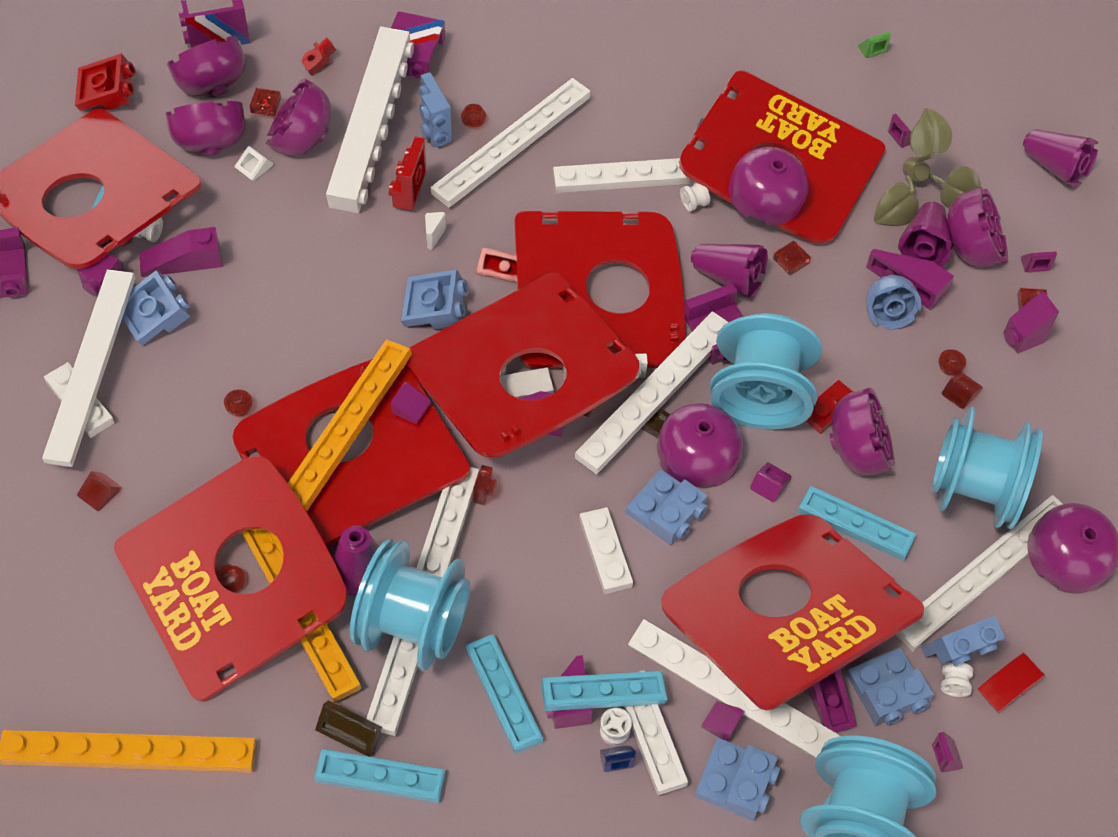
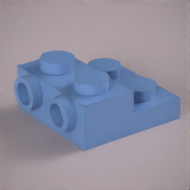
M430 72L421 75V86L419 87L422 99L419 112L423 120L420 129L423 137L429 139L434 148L452 142L451 107Z
M457 269L408 277L401 322L405 327L430 323L434 329H441L460 321V318L466 315V308L462 301L463 296L469 293L467 281L462 278Z
M157 270L132 288L122 317L136 341L142 346L163 329L170 333L191 317L187 311L190 308V304L181 294L177 295L175 292L178 289L176 282L169 275L164 277Z
M660 469L628 504L625 513L666 543L672 545L677 538L683 539L691 527L690 523L695 518L699 520L705 514L708 505H706L708 495L685 479L680 483Z
M992 616L921 646L925 657L936 654L941 664L952 661L953 665L956 666L970 660L969 653L978 650L980 655L997 649L995 642L1005 639V636L996 616Z
M901 647L852 667L846 673L875 727L883 723L892 725L901 720L904 714L911 711L914 714L924 711L930 706L929 702L934 695L919 668L913 669Z
M717 737L694 797L754 821L757 811L764 813L770 795L764 793L767 784L774 785L781 768L775 765L778 757L750 745L745 749Z

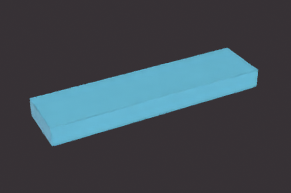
M811 485L798 509V513L818 516L829 523L835 530L902 561L905 560L916 536L914 532Z
M494 634L465 645L467 654L514 754L543 743L541 732Z
M662 671L542 678L540 682L545 711L665 704L667 701Z
M321 749L314 780L317 783L439 803L445 778V769Z

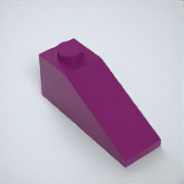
M216 227L185 231L139 253L141 277H148L156 270L164 275L222 267Z
M873 249L870 252L866 266L867 269L879 277L898 275L910 280L919 292L921 305L930 311L949 292L954 275L949 273L948 270L940 267L933 261Z
M840 669L807 688L823 726L835 733L856 726Z

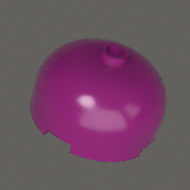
M229 36L226 38L227 42L223 43L216 41V39L178 54L180 60L175 63L171 60L167 63L175 84L185 93L194 96H203L210 93L213 96H218L227 92L226 88L234 84L241 77L245 67V56L237 37Z
M306 78L302 79L293 88L292 92L295 95H291L286 103L282 104L267 136H272V139H268L266 144L288 156H298L308 152L318 141L322 142L329 131L326 127L331 117L330 100L319 86Z
M213 101L200 102L174 108V114L166 112L168 131L175 144L190 152H203L204 156L217 155L219 150L234 145L242 137L245 130L243 103L238 101H227V106H223V103H213Z
M775 147L757 148L746 153L735 165L728 185L729 197L736 209L747 218L750 215L765 221L764 224L768 225L783 224L794 219L803 207L809 190L808 175L801 162L791 153Z
M979 187L959 195L951 204L947 218L951 243L958 255L969 265L982 268L1000 264L1008 259L1006 235H1002L999 221L1001 217L987 188Z
M872 388L852 392L844 396L837 403L832 414V433L829 435L832 448L838 450L846 466L862 475H875L893 470L891 464H895L888 425H885L882 413L878 412V410H882V406Z
M704 403L689 404L674 411L663 423L657 443L658 457L663 471L680 483L685 479L695 487L712 485L717 487L727 482L738 469L743 451V438L736 421L721 408Z
M1067 503L1056 506L1046 512L1035 523L1032 531L1029 533L1027 549L1032 566L1040 577L1043 575L1051 583L1058 586V590L1068 593L1091 591L1105 582L1118 566V532L1113 523L1102 512L1091 506L1080 503Z

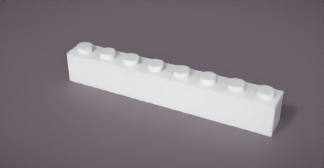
M381 26L379 28L326 192L329 208L359 214L362 204L365 205L367 202L368 183H372L374 180L375 161L380 160L382 152L380 145L382 140L387 138L388 119H392L394 116L395 105L393 103L395 98H399L401 93L400 81L407 74V59L413 55L414 43L410 42L408 31Z

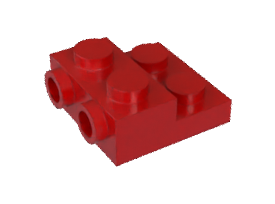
M121 53L79 67L75 106L79 111L101 104L107 110L129 104L130 96L135 94L134 86L131 83V78L136 76V69L133 63L129 62Z
M415 136L412 145L407 146L403 160L397 163L396 180H392L389 186V196H392V203L395 208L413 211L427 173L425 138Z

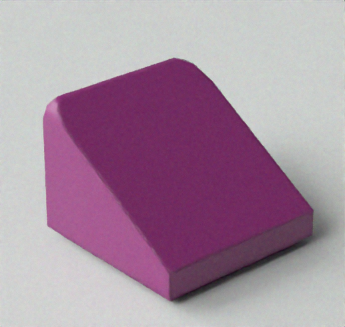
M896 113L893 114L888 132L901 148L910 145L911 131Z
M1039 252L1021 256L1024 271H1050L1057 252Z
M407 383L402 385L391 401L393 414L415 424H418L431 405V401Z
M767 462L756 473L750 489L774 502L792 476Z
M716 701L701 728L729 742L743 719L745 711L741 708Z
M939 732L932 747L940 771L944 773L962 769L963 764L955 741L945 732Z

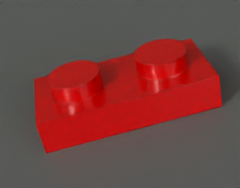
M837 380L817 398L812 415L805 422L821 434L832 425V414L837 403L853 391L840 380Z

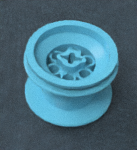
M767 313L737 318L720 329L716 339L717 348L734 365L721 369L711 379L709 388L712 405L727 412L737 424L750 428L767 430L785 429L806 421L812 415L818 396L814 384L799 372L812 367L821 358L823 348L819 337L811 329L789 317Z
M970 406L961 424H959V419L954 417L949 425L936 464L931 492L937 493L938 490H941L938 502V509L941 512L946 509L953 493L994 504V527H1001L1005 521V527L1012 529L1023 511L1033 483L1041 452L1043 431L1040 428H1035L1032 432L1030 422H1026L1022 425L1016 439L1013 441L972 429L975 408Z
M386 539L373 555L358 589L350 621V640L353 644L362 645L363 650L366 652L373 650L380 643L385 633L418 644L417 664L421 671H425L432 666L436 658L444 659L456 640L469 601L470 580L464 578L465 566L460 558L454 560L445 571L443 577L409 566L410 548L407 541L400 540L396 542L393 539Z
M851 735L829 739L824 743L820 754L815 759V768L820 777L833 787L830 802L827 805H817L806 809L800 815L799 821L803 831L809 837H916L903 826L907 809L925 806L936 797L935 771L921 756L900 745L885 740Z

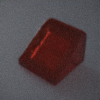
M960 372L949 380L942 391V395L959 408L964 409L981 392L983 387L963 372Z
M91 471L76 496L96 511H100L119 493L122 487L105 474Z

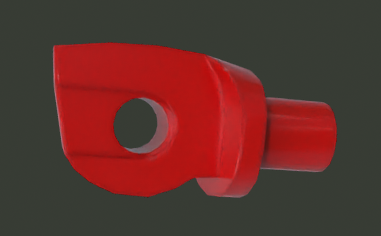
M327 37L319 44L315 42L313 44L315 48L307 51L302 57L301 62L311 76L317 73L325 64H328L330 62L329 57L336 51L334 45Z

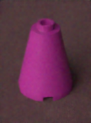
M1036 129L1032 133L1029 132L1023 141L1026 154L1067 185L1074 188L1082 183L1078 181L1082 175L1086 177L1089 175L1098 155V150L1094 148L1098 141L1088 137Z
M927 202L921 206L899 239L898 251L900 250L902 255L933 261L940 267L948 262L952 252V243L946 210L943 205L938 202Z
M700 244L698 248H694L692 251L691 263H693L694 269L725 286L733 283L739 294L752 298L761 287L762 282H758L760 273L765 274L768 251L764 248L765 246L756 244Z
M351 526L343 531L333 558L348 589V594L355 596V598L365 571L379 547L371 534L361 526Z

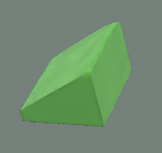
M886 32L869 38L859 44L858 48L866 58L886 52L891 33Z

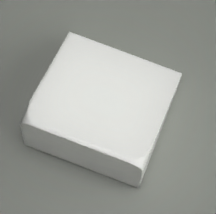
M248 146L234 167L255 181L269 170L274 163L254 148Z
M445 212L426 213L427 248L429 250L434 249L446 229Z

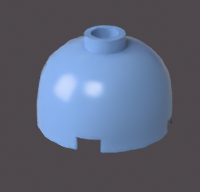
M898 275L883 276L876 280L870 286L866 295V308L869 318L876 326L878 324L881 326L887 325L885 328L889 330L903 328L912 323L915 319L914 315L922 307L921 297L913 283Z

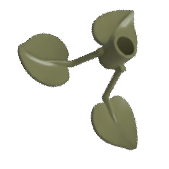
M928 108L923 110L910 135L911 149L919 156L910 157L903 164V172L907 176L905 179L908 181L909 187L902 182L891 185L884 192L876 207L874 222L900 226L907 224L914 218L918 210V200L912 196L915 193L913 180L922 182L930 178L944 185L945 187L940 193V199L948 207L962 193L981 187L978 174L969 167L961 166L955 168L950 172L948 180L945 181L931 174L929 165L923 162L934 158L935 153L946 152L952 142L951 127L945 118L937 112Z

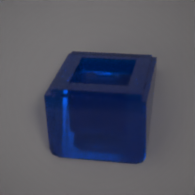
M630 745L600 750L603 771L611 772L633 768L636 760V751Z

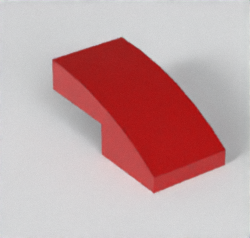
M1023 652L990 677L977 690L1000 713L1020 695L1023 696L1043 679L1045 674Z

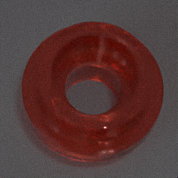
M469 104L462 111L461 120L468 127H479L485 123L486 113L480 105Z
M948 349L940 354L938 364L943 373L953 376L964 370L966 358L961 352Z
M233 390L225 396L224 407L233 416H244L252 407V397L245 390Z
M227 564L217 571L221 584L227 590L235 593L243 587L245 575L238 566ZM229 577L235 578V581L231 583L225 582Z

